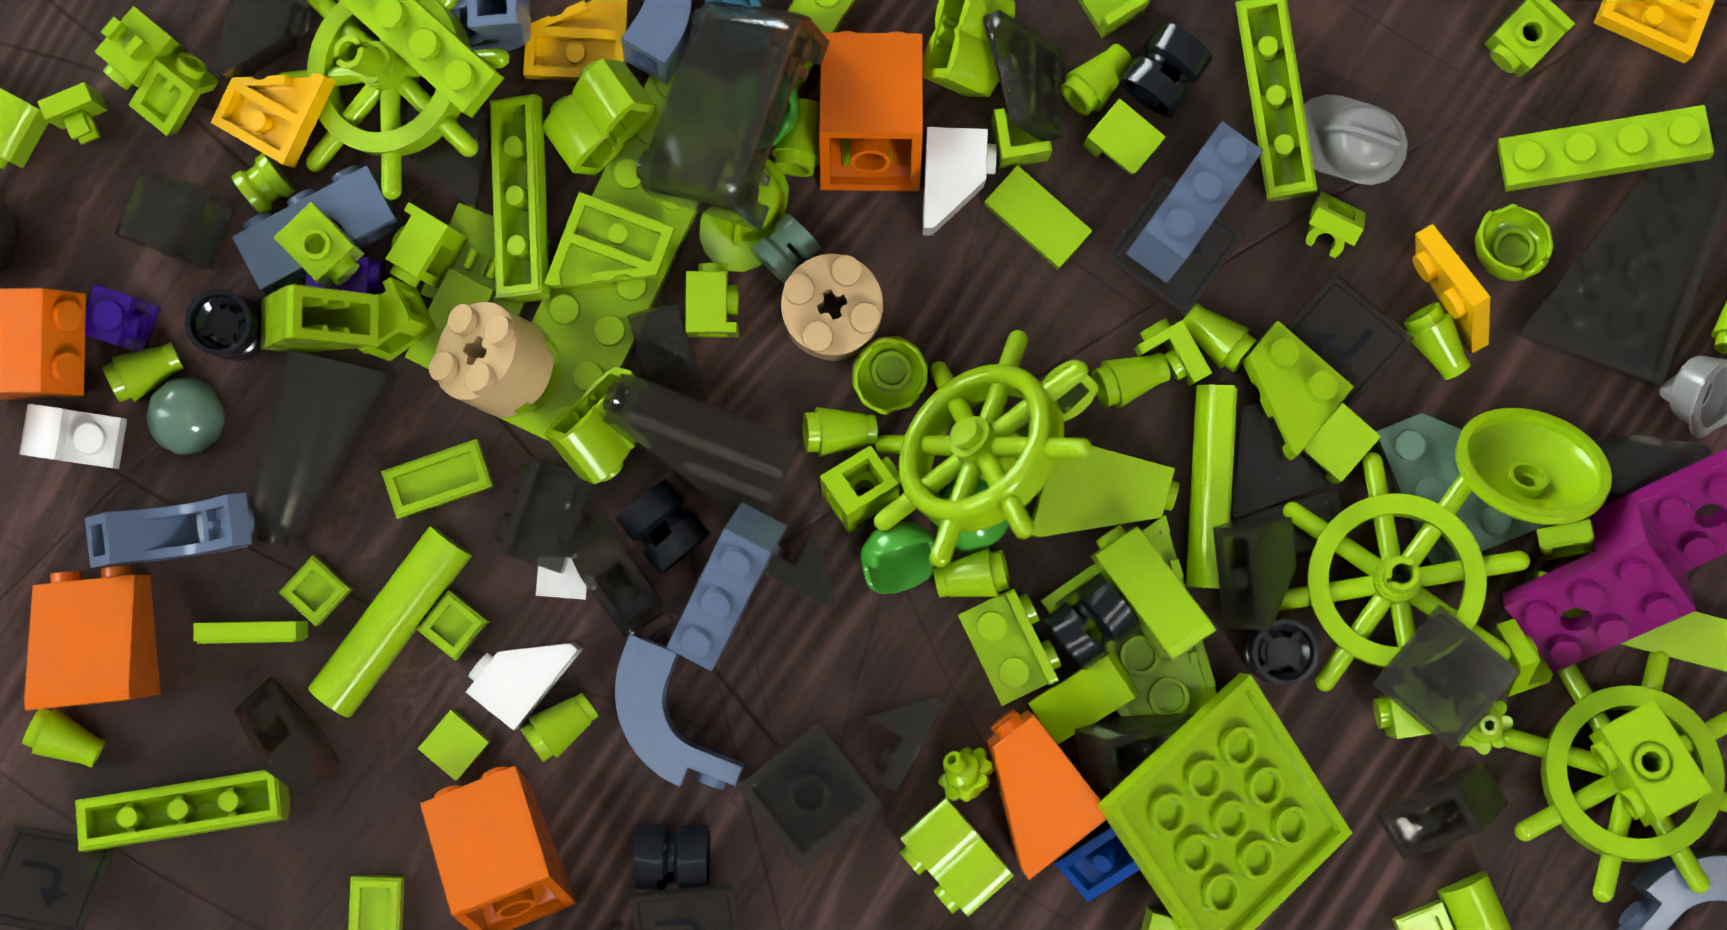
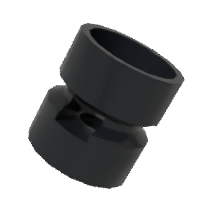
M1161 21L1143 45L1146 55L1136 56L1119 79V82L1123 89L1140 104L1159 115L1171 118L1188 95L1185 84L1196 83L1213 57L1207 47L1189 32L1175 24Z
M222 289L205 291L193 299L186 311L184 324L187 336L195 347L207 354L236 362L251 359L262 350L261 307L234 292Z
M667 479L660 481L646 491L616 518V521L633 541H643L645 543L643 554L660 575L685 558L711 535L694 512L684 513L682 510L684 500ZM666 523H668L669 529L673 532L668 537L659 530Z
M1099 574L1076 592L1077 602L1074 604L1063 602L1043 619L1051 633L1084 671L1107 654L1106 643L1109 641L1120 643L1141 625L1124 600ZM1090 618L1095 626L1084 631L1082 627Z
M1268 618L1260 620L1249 627L1242 639L1241 655L1243 663L1250 674L1261 681L1289 686L1302 682L1312 674L1318 663L1319 648L1317 639L1311 630L1299 621Z
M638 823L634 846L635 890L664 891L669 883H674L679 891L707 892L711 854L710 825L681 824L676 832H671L667 824Z

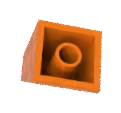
M898 31L890 33L822 32L819 125L820 190L920 191L923 136L922 34ZM841 138H851V165L843 166ZM891 145H892V157H893V162H891Z
M46 288L0 289V400L84 396L85 293Z
M132 566L101 568V578L83 580L82 571L59 572L50 574L51 583L33 585L24 695L25 711L161 695L150 575H133Z
M1013 709L990 727L995 734L987 742L992 763L995 766L994 771L1015 858L1024 874L1030 880L1104 822L1106 818L1097 806L1101 800L1038 719L1027 709L1021 714Z
M516 765L490 769L482 775L480 780L465 786L454 785L443 788L434 795V798L420 803L451 915L468 930H513L577 904L532 785Z

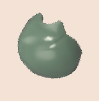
M192 375L168 380L152 394L146 412L147 425L154 440L159 446L181 456L202 453L214 444L222 433V427L225 424L226 411L218 397L217 388L212 383Z

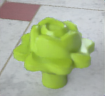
M1476 693L1472 701L1463 698L1458 702V713L1456 714L1458 730L1487 697L1485 693ZM1489 698L1459 733L1457 743L1463 747H1472L1479 754L1483 755L1490 752L1491 746L1499 749L1504 747L1502 734L1506 729L1511 728L1514 722L1510 716L1504 715L1507 711L1506 703Z
M964 747L960 753L951 751L943 759V769L946 773L939 777L938 784L945 789L946 798L949 801H955L960 798L962 801L968 802L978 797L983 790L988 788L990 783L989 775L994 771L995 766L991 761L987 760V751L982 747L974 751L969 747Z

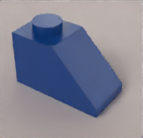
M1107 820L1079 840L1055 863L1057 868L1087 902L1140 870Z

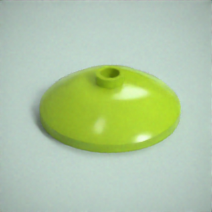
M1501 408L1479 414L1464 426L1455 448L1457 468L1470 489L1495 510L1528 523L1558 525L1583 520L1600 509L1606 500L1612 484L1611 468L1600 447L1576 426L1541 411L1525 408Z

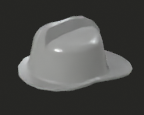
M1325 94L1312 98L1304 104L1314 170L1365 185L1386 182L1399 172L1406 159L1408 142L1403 126L1393 114L1375 105L1339 95Z
M1707 356L1690 358L1682 366L1678 374L1660 387V396L1670 403L1671 411L1675 416L1689 424V430L1693 437L1701 439L1713 430L1727 424V359Z

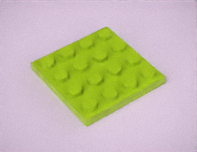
M1239 673L1097 805L1180 930H1255L1352 834V831L1252 675Z

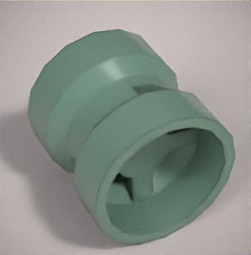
M786 213L775 224V232L769 238H761L751 248V251L775 277L785 284L792 272L797 268V265L803 259H811L821 247L815 238L795 218Z

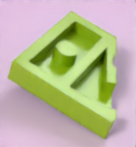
M579 192L544 283L552 288L656 278L659 276L676 229L670 225Z
M1278 320L1270 326L1242 360L1251 383L1260 392V402L1267 418L1274 417L1285 441V445L1281 448L1289 460H1293L1302 452L1354 387Z

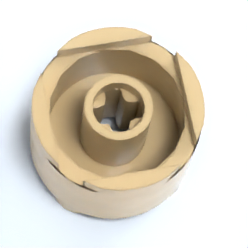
M823 254L805 261L792 272L784 285L781 311L786 330L792 341L799 348L820 359L840 361L856 356L867 343L874 339L881 325L883 297L879 283L873 273L856 258L841 254ZM833 297L835 302H845L846 305L840 308L841 317L832 319L829 313L820 314L819 310L825 307L824 299Z
M479 302L470 306L460 304L452 309L448 316V324L439 338L435 355L429 364V373L434 380L438 381L441 388L451 397L500 418L514 416L518 414L514 410L520 408L525 403L532 405L537 401L546 389L553 369V353L547 349L544 337H548L544 330L502 306L491 302Z

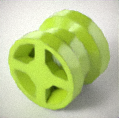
M264 153L255 158L254 166L248 171L239 170L231 176L240 192L260 214L270 212L273 202L278 198H288L296 192L280 168Z

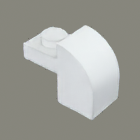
M28 404L19 454L119 469L127 419Z

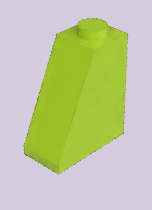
M294 284L287 285L262 298L261 349L311 353L378 346L379 295Z
M1092 446V453L1086 459H1058L1050 477L1038 492L1031 518L1034 524V532L1031 537H1046L1162 518L1164 509L1172 511L1177 498L1179 482L1172 480L1175 468Z
M1119 524L1095 541L1100 549L1090 557L1108 583L1135 614L1141 624L1139 628L1159 657L1173 660L1216 631L1211 621L1138 526L1131 527L1125 531L1121 524Z

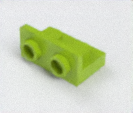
M1010 589L999 594V597H992L957 614L1001 706L1047 684L1051 685L1059 681L1054 670L1062 666L1049 639L1040 643L1032 624L1040 620L1027 594L1018 597L1015 589Z

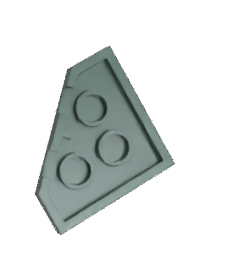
M1419 413L1377 430L1376 432L1381 437L1376 442V446L1396 493L1416 495L1439 503L1453 481L1460 474L1455 460V448L1462 429L1424 413ZM1473 491L1456 513V516L1474 536L1481 552L1546 526L1520 521L1502 514L1487 505ZM1407 518L1415 536L1424 523ZM1442 536L1439 537L1424 559L1427 566L1458 561L1452 547Z

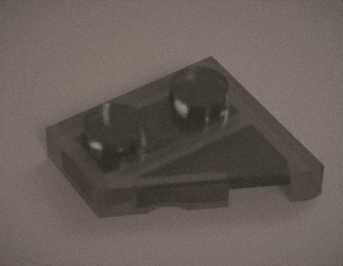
M999 9L984 16V28L1012 124L1042 142L1052 141L1061 137L1062 50Z
M401 96L402 127L420 114L403 96ZM480 109L472 118L461 112L456 120L478 143V151L473 157H464L443 136L429 147L406 155L468 207L474 209L478 207L491 152L490 112Z
M1261 402L1239 410L1237 429L1239 436L1238 450L1235 453L1233 471L1235 473L1233 502L1231 503L1232 519H1237L1326 485L1318 464L1303 450L1293 460H1289L1284 455L1281 447L1285 445V441L1274 417L1267 418Z

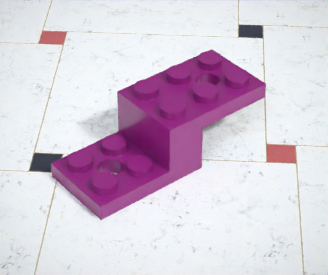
M1727 448L1600 507L1594 514L1589 516L1595 552L1502 594L1504 608L1513 619L1515 618L1523 633L1533 639L1539 654L1554 673L1696 611L1686 571L1727 554ZM1714 503L1722 506L1719 511L1711 515L1696 513L1701 506ZM1571 608L1587 611L1582 616L1576 618H1568L1562 615Z

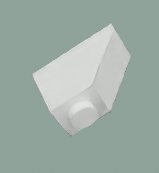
M927 127L922 235H933L984 188L986 174H995L997 145L987 144L988 129Z
M573 642L504 650L497 652L494 657L486 653L469 673L468 677L474 682L466 693L512 730H516L522 727L584 648L578 643Z

